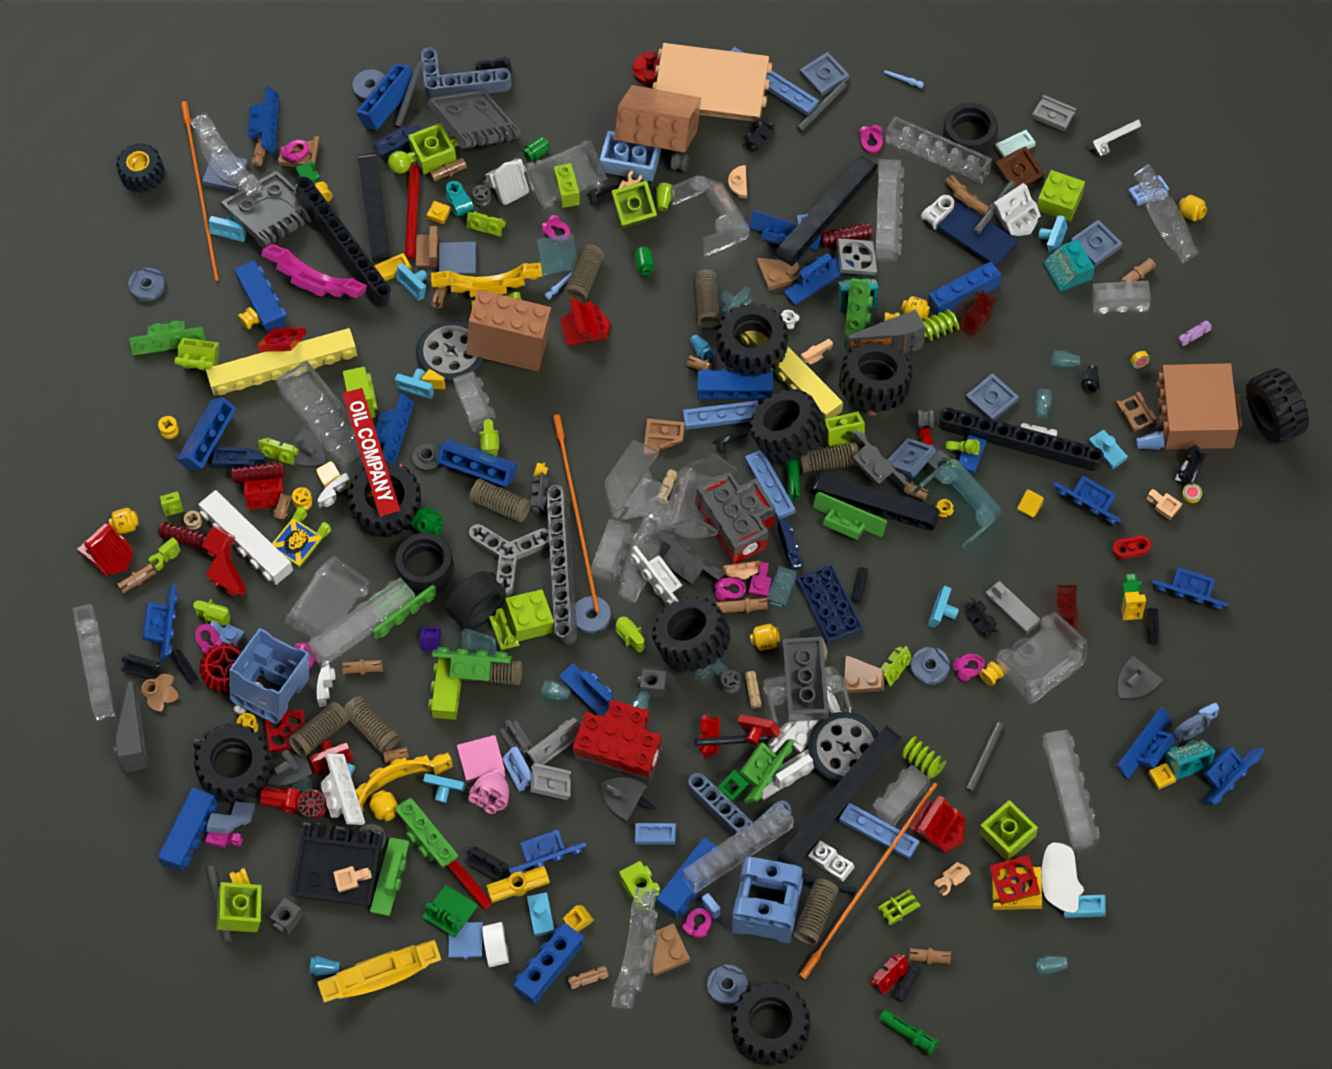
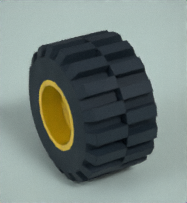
M135 143L134 146L131 147L129 145L126 150L123 149L121 151L122 155H118L116 169L123 185L127 189L131 188L133 192L139 190V193H143V190L151 191V187L155 189L157 183L162 182L161 178H164L165 168L158 151L152 145L148 144L146 146L145 143H141V145Z

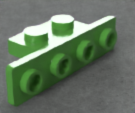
M854 278L850 280L844 337L845 346H847L848 335L865 329L867 324H870L871 313H869V307H872L873 297L870 296L869 281Z
M176 320L167 324L156 323L148 326V335L131 337L129 341L132 354L140 355L178 349L182 338L206 341L203 327L186 329L185 321Z
M818 492L816 494L813 508L828 514L824 519V526L857 540L864 530L879 537L884 535L887 525L886 520L824 493Z
M431 585L415 597L406 586L376 608V612L384 621L372 630L373 637L375 639L384 637L390 631L389 629L395 625H400L409 614H415L425 602H431L435 598L436 587Z
M437 647V650L432 652L433 657L451 658L450 678L489 681L491 662L510 663L512 661V656H507L508 653L496 652V655L488 654V651L477 650L476 653H469L468 649L449 651L447 647Z
M793 739L785 741L776 753L764 743H760L739 773L753 786L744 800L747 804L753 801L757 802L763 796L762 791L773 781V774L782 767L783 759L792 752V746L795 743Z
M409 798L395 808V811L406 823L407 839L411 843L416 844L418 852L423 858L426 857L430 862L436 860L442 868L458 858L455 850L412 798Z
M396 838L389 839L370 909L371 913L388 917L391 915L396 892L401 887L402 879L400 877L406 868L407 860L405 859L409 848V841Z

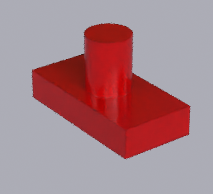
M741 714L737 720L744 731L749 732L746 741L752 745H757L761 735L778 738L781 732L772 720Z
M324 741L320 744L322 752L309 756L315 774L329 769L325 757L327 753L344 754L346 762L353 760L347 742L333 747L330 741Z

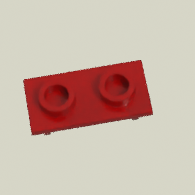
M703 715L700 719V732L704 733V735H700V738L719 737L720 717L710 719V716ZM719 745L699 746L698 750L705 759L718 754Z
M898 953L893 955L884 965V968L888 971L880 969L871 978L870 984L874 988L878 986L881 995L890 990L895 982L909 969L910 965L904 954L901 956Z

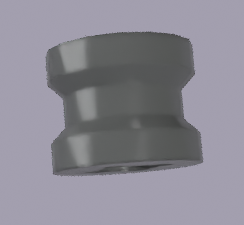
M674 152L671 170L680 169L682 172H686L689 155H679L678 152Z
M478 185L473 189V201L477 207L484 208L491 203V192L486 185Z
M933 409L928 411L918 410V428H923L924 426L934 427Z
M727 670L722 674V690L727 694H734L740 689V675L736 671Z

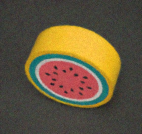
M1139 351L1130 359L1131 364L1136 369L1144 367L1150 361L1146 351Z
M1188 484L1183 488L1182 497L1186 502L1193 504L1201 499L1202 490L1198 485Z

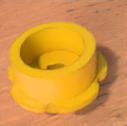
M537 462L533 477L539 476L540 478L541 472L546 475L548 467H545L544 462L543 464Z
M947 499L940 500L935 506L940 510V517L951 516L954 512L953 504Z

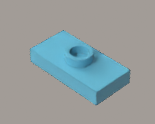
M1105 895L1079 896L1078 910L1074 913L1064 911L1065 918L1106 916Z

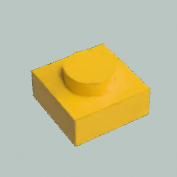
M434 201L427 213V219L444 224L451 212V207Z
M1167 763L1149 770L1148 774L1158 790L1176 782V777Z

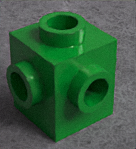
M427 507L418 510L411 525L418 530L419 534L430 533L438 536L442 532V526L446 520L441 517L438 511Z

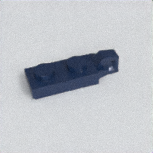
M419 124L411 128L403 126L376 140L373 146L383 159L393 152L408 146V135L422 129Z
M214 447L213 467L238 468L240 466L244 468V466L249 467L250 465L255 466L256 464L266 463L265 454L257 453L256 450L251 448Z
M786 517L780 518L777 531L786 560L789 561L791 571L803 569V558L798 555L797 541H793L792 525L788 524Z

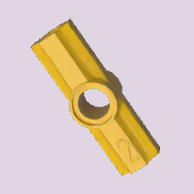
M541 866L524 873L515 872L509 878L486 885L490 899L494 903L511 896H522L529 890L549 884L550 881L545 867ZM516 882L523 883L520 887L513 886Z

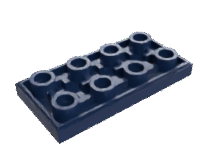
M959 202L942 220L937 229L987 263L992 261L997 267L1017 246L1018 240L991 222L987 223L979 235L974 234L973 230L983 217Z
M832 564L796 577V581L827 645L863 631L862 624Z

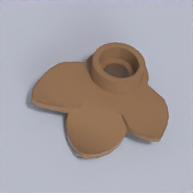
M161 674L156 679H148L142 684L141 691L147 697L149 707L154 711L162 712L164 703H172L178 700L179 695L171 686L174 681L172 675ZM150 687H155L153 692H149Z

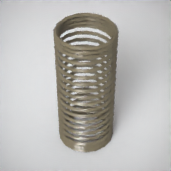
M591 244L583 246L564 291L568 298L572 300L577 299L581 302L587 299L605 255L599 247Z
M702 269L693 275L696 322L700 327L712 328L717 326L720 321L717 274L712 270ZM706 276L713 277V278H702V279L697 280L698 278L706 277ZM703 317H705V318H706V317H714V318L704 319ZM699 319H702V320H713V319H716V320H714V321H709V322H705V321H701V320H699Z
M856 442L845 443V445L839 444L838 446L835 445V447L832 445L810 450L804 457L803 455L800 456L803 474L809 471L811 473L812 469L815 472V466L817 472L819 469L822 471V467L825 471V465L827 470L829 468L831 470L832 466L835 469V463L837 469L839 466L842 468V464L845 468V462L847 467L849 465L851 467L852 464L853 466H858L852 460V457L858 452Z
M478 479L474 483L469 497L470 501L513 520L515 519V521L520 523L526 518L531 505L530 500L519 497L482 479Z
M513 660L512 666L511 662L505 663V666L503 662H498V666L497 662H491L490 680L484 682L490 683L491 681V683L494 682L496 684L498 682V684L505 683L506 685L512 683V685L519 686L522 675V662ZM493 667H494V677H493V681H492V674H493ZM461 679L465 681H473V679Z
M361 696L352 698L343 708L348 715V720L359 729L363 736L380 753L387 751V749L391 750L398 742L399 735L388 726L384 719H381L379 714ZM372 717H374L366 726H364Z
M330 703L318 715L289 737L290 745L295 752L306 757L316 746L318 747L321 742H324V740L348 722L346 711L338 703Z
M824 879L815 880L793 932V935L798 940L807 944H816L819 940L820 932H822L827 916H829L828 913H830L839 888L834 883Z

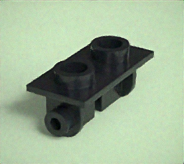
M504 56V58H497L493 61L478 60V62L474 63L476 71L506 68L512 73L510 57L506 58Z
M769 116L764 121L760 119L754 126L756 130L754 132L750 131L744 138L746 142L742 147L747 144L752 152L759 149L765 142L760 136L767 139L774 131L775 125L767 122Z
M1197 445L1189 448L1175 481L1193 485L1207 455L1200 452V448Z
M972 597L971 599L974 603H967L964 606L965 613L972 622L978 618L980 619L974 625L981 635L987 638L992 634L991 631L993 629L999 632L996 628L998 624L992 615L988 616L986 614V606L981 600L976 601Z
M128 653L122 657L121 661L124 664L121 671L147 679H156L161 674L165 664Z
M477 846L470 847L467 850L466 854L468 856L464 863L496 881H499L509 864Z

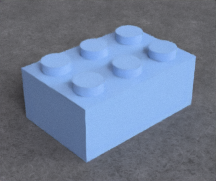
M608 131L600 157V172L628 177L629 172L633 171L631 178L638 179L639 175H641V180L653 182L661 155V148L614 140L615 132Z

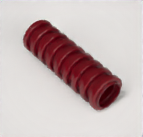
M866 222L865 225L860 223L859 226L855 224L854 227L850 225L849 228L845 226L843 229L827 230V232L822 233L821 242L824 247H827V245H837L838 238L860 240L862 238L864 240L866 237H872V228L869 222Z
M279 461L277 464L276 462H273V464L267 463V465L262 463L261 466L258 464L255 466L250 465L249 467L244 466V468L238 466L237 469L232 467V482L237 484V482L243 483V481L270 479L272 477L278 478L279 476L284 478V464L282 461Z
M166 521L161 523L158 531L160 538L164 537L168 540L173 537L178 543L181 542V544H186L187 546L192 545L193 548L197 547L200 550L203 548V551H207L202 546L207 537L205 533L201 534L199 531L195 532V530H190L189 528L184 529V527H179L176 524L173 526L172 523L168 524Z

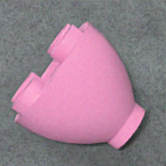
M492 769L490 773L481 776L470 790L469 801L483 808L489 814H495L496 811L505 809L509 801V786L505 780V773L500 769Z

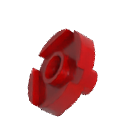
M649 50L635 59L632 65L633 74L639 83L648 85V83L654 84V82H657L658 76H655L656 66H660L657 53ZM648 67H653L654 70H653V71H652V70H648V71H647V68H648Z

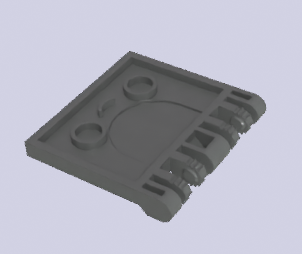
M485 90L430 98L427 103L456 137L457 143L462 149L475 147L476 144L483 146L484 144L500 143L504 138L506 141H511L521 137L520 130Z
M278 171L269 174L221 202V208L248 231L262 248H266L271 243L276 242L275 234L283 238L285 234L288 235L297 230L298 226L302 227L304 220L307 222L312 221L294 196L295 186Z

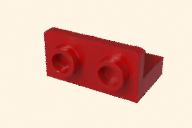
M282 477L244 482V496L248 510L277 507L280 494H283Z

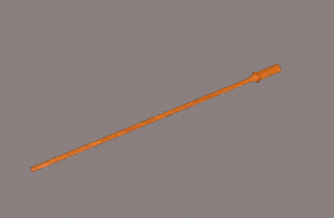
M182 101L183 123L187 126L215 282H218L219 279L190 128L192 119L190 118L188 102Z
M559 414L553 416L556 438H558L561 445L595 612L599 613L564 445L565 434Z
M934 782L819 950L811 954L812 956L799 973V977L805 980L818 960L820 961L822 951L938 785Z

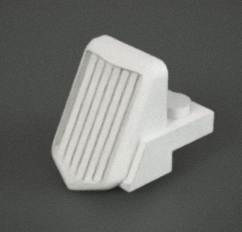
M521 159L505 162L499 168L485 174L487 179L483 181L484 184L489 188L495 189L503 205H507L529 193Z
M1024 183L994 202L996 208L995 215L1011 236L1031 234L1038 222V218L1041 217L1037 204L1032 200L1028 187Z

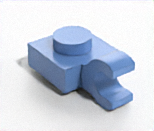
M215 621L210 623L217 630L220 639H222V644L226 642L227 646L232 642L236 647L245 635L244 631L228 623L225 628Z

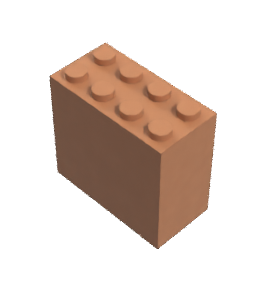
M632 85L618 105L614 140L686 152L698 130L702 98Z
M478 290L468 323L467 355L539 372L548 340L551 307Z
M1231 363L1163 365L1162 371L1158 373L1156 393L1160 394L1157 405L1158 409H1161L1162 414L1159 415V425L1163 426L1161 433L1164 436L1165 449H1189L1193 445H1197L1200 449L1233 448L1239 428Z

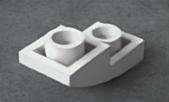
M346 473L336 478L324 489L318 498L319 508L332 505L335 502L334 500H336L335 492H342L348 488L350 479Z
M329 661L324 662L318 677L317 700L319 707L327 706L326 699L330 698L329 688L333 687L332 680H336L334 668H330Z
M822 841L808 855L814 863L841 882L855 868L852 862L838 855L835 849Z
M499 922L483 926L484 945L489 967L509 963L503 923Z

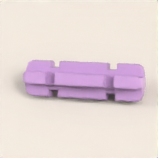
M1208 321L1200 323V325L1188 330L1187 334L1183 333L1180 335L1178 342L1181 346L1187 345L1189 341L1192 342L1202 336L1203 332L1207 333L1210 331L1211 324Z

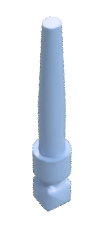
M884 71L885 74L907 82L909 85H916L917 88L922 89L924 85L922 81H917L914 78Z
M571 273L556 286H553L550 291H547L544 294L545 298L551 299L552 295H555L570 279Z

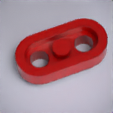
M1145 536L1119 539L1114 543L1112 552L1120 560L1145 556L1150 551L1151 541Z

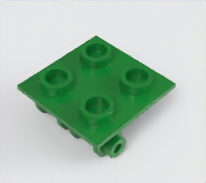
M445 885L435 900L425 905L424 909L426 912L422 918L455 938L478 905Z

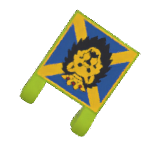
M299 507L296 510L293 518L272 543L289 561L298 567L302 566L321 540L331 532V528L326 522L320 525L317 533L302 524L301 521L307 516V512L303 507Z

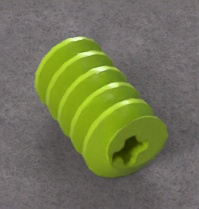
M948 309L944 313L940 312L937 316L932 315L931 318L927 317L922 321L925 326V344L926 338L929 341H933L932 335L937 339L940 338L939 332L945 336L946 329L949 333H952L953 326L957 331L959 330L956 316Z
M914 736L905 746L902 757L905 760L908 759L910 764H915L914 767L916 769L921 768V773H927V778L932 779L942 771L946 760L940 763L941 756L939 755L934 758V750L928 754L929 746L922 749L923 742L920 741L916 744L917 737Z

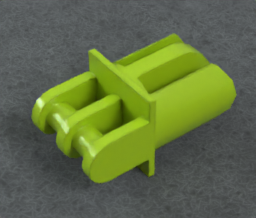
M486 419L483 423L484 431L479 432L481 451L497 456L499 450L498 430L494 431L493 421Z
M210 599L209 603L199 600L194 602L193 606L196 615L203 618L206 624H208V621H215L223 626L230 623L231 617L227 607L214 604L212 599Z
M620 617L616 623L617 634L624 640L626 647L631 645L637 652H643L645 644L641 634V627L637 628L627 617Z
M910 889L894 899L891 897L890 900L878 907V910L883 912V917L888 919L889 925L899 920L902 921L905 915L921 906L916 901L915 896L911 895Z

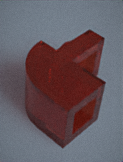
M983 290L979 291L973 306L965 311L959 327L974 336L978 334L994 313L992 310L997 298Z
M1057 585L1055 614L1058 631L1078 630L1076 585Z

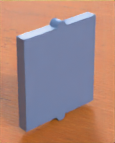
M466 922L455 938L449 934V958H464L466 960L467 958L482 957L483 922Z

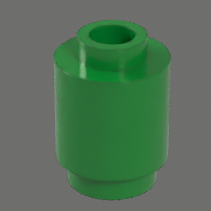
M538 137L525 146L523 154L529 162L536 161L549 152L550 144L547 139Z
M647 247L638 248L634 255L637 272L642 275H649L655 270L652 252Z

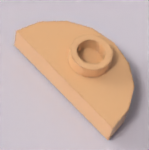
M743 165L735 168L730 173L728 185L730 191L738 195L739 198L747 199L746 166Z
M827 339L817 346H811L806 352L801 354V359L809 364L818 362L823 358L822 354L827 349H831L833 342Z
M761 561L723 566V572L730 577L747 579L759 572Z

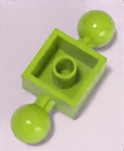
M442 123L408 135L412 152L408 154L403 151L393 152L388 158V166L392 172L403 174L409 170L411 163L417 161L423 174H427L442 167L445 163L449 164L456 161L454 147L459 146L455 136L448 137Z

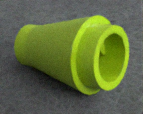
M660 183L656 188L657 209L667 211L674 190L671 184Z

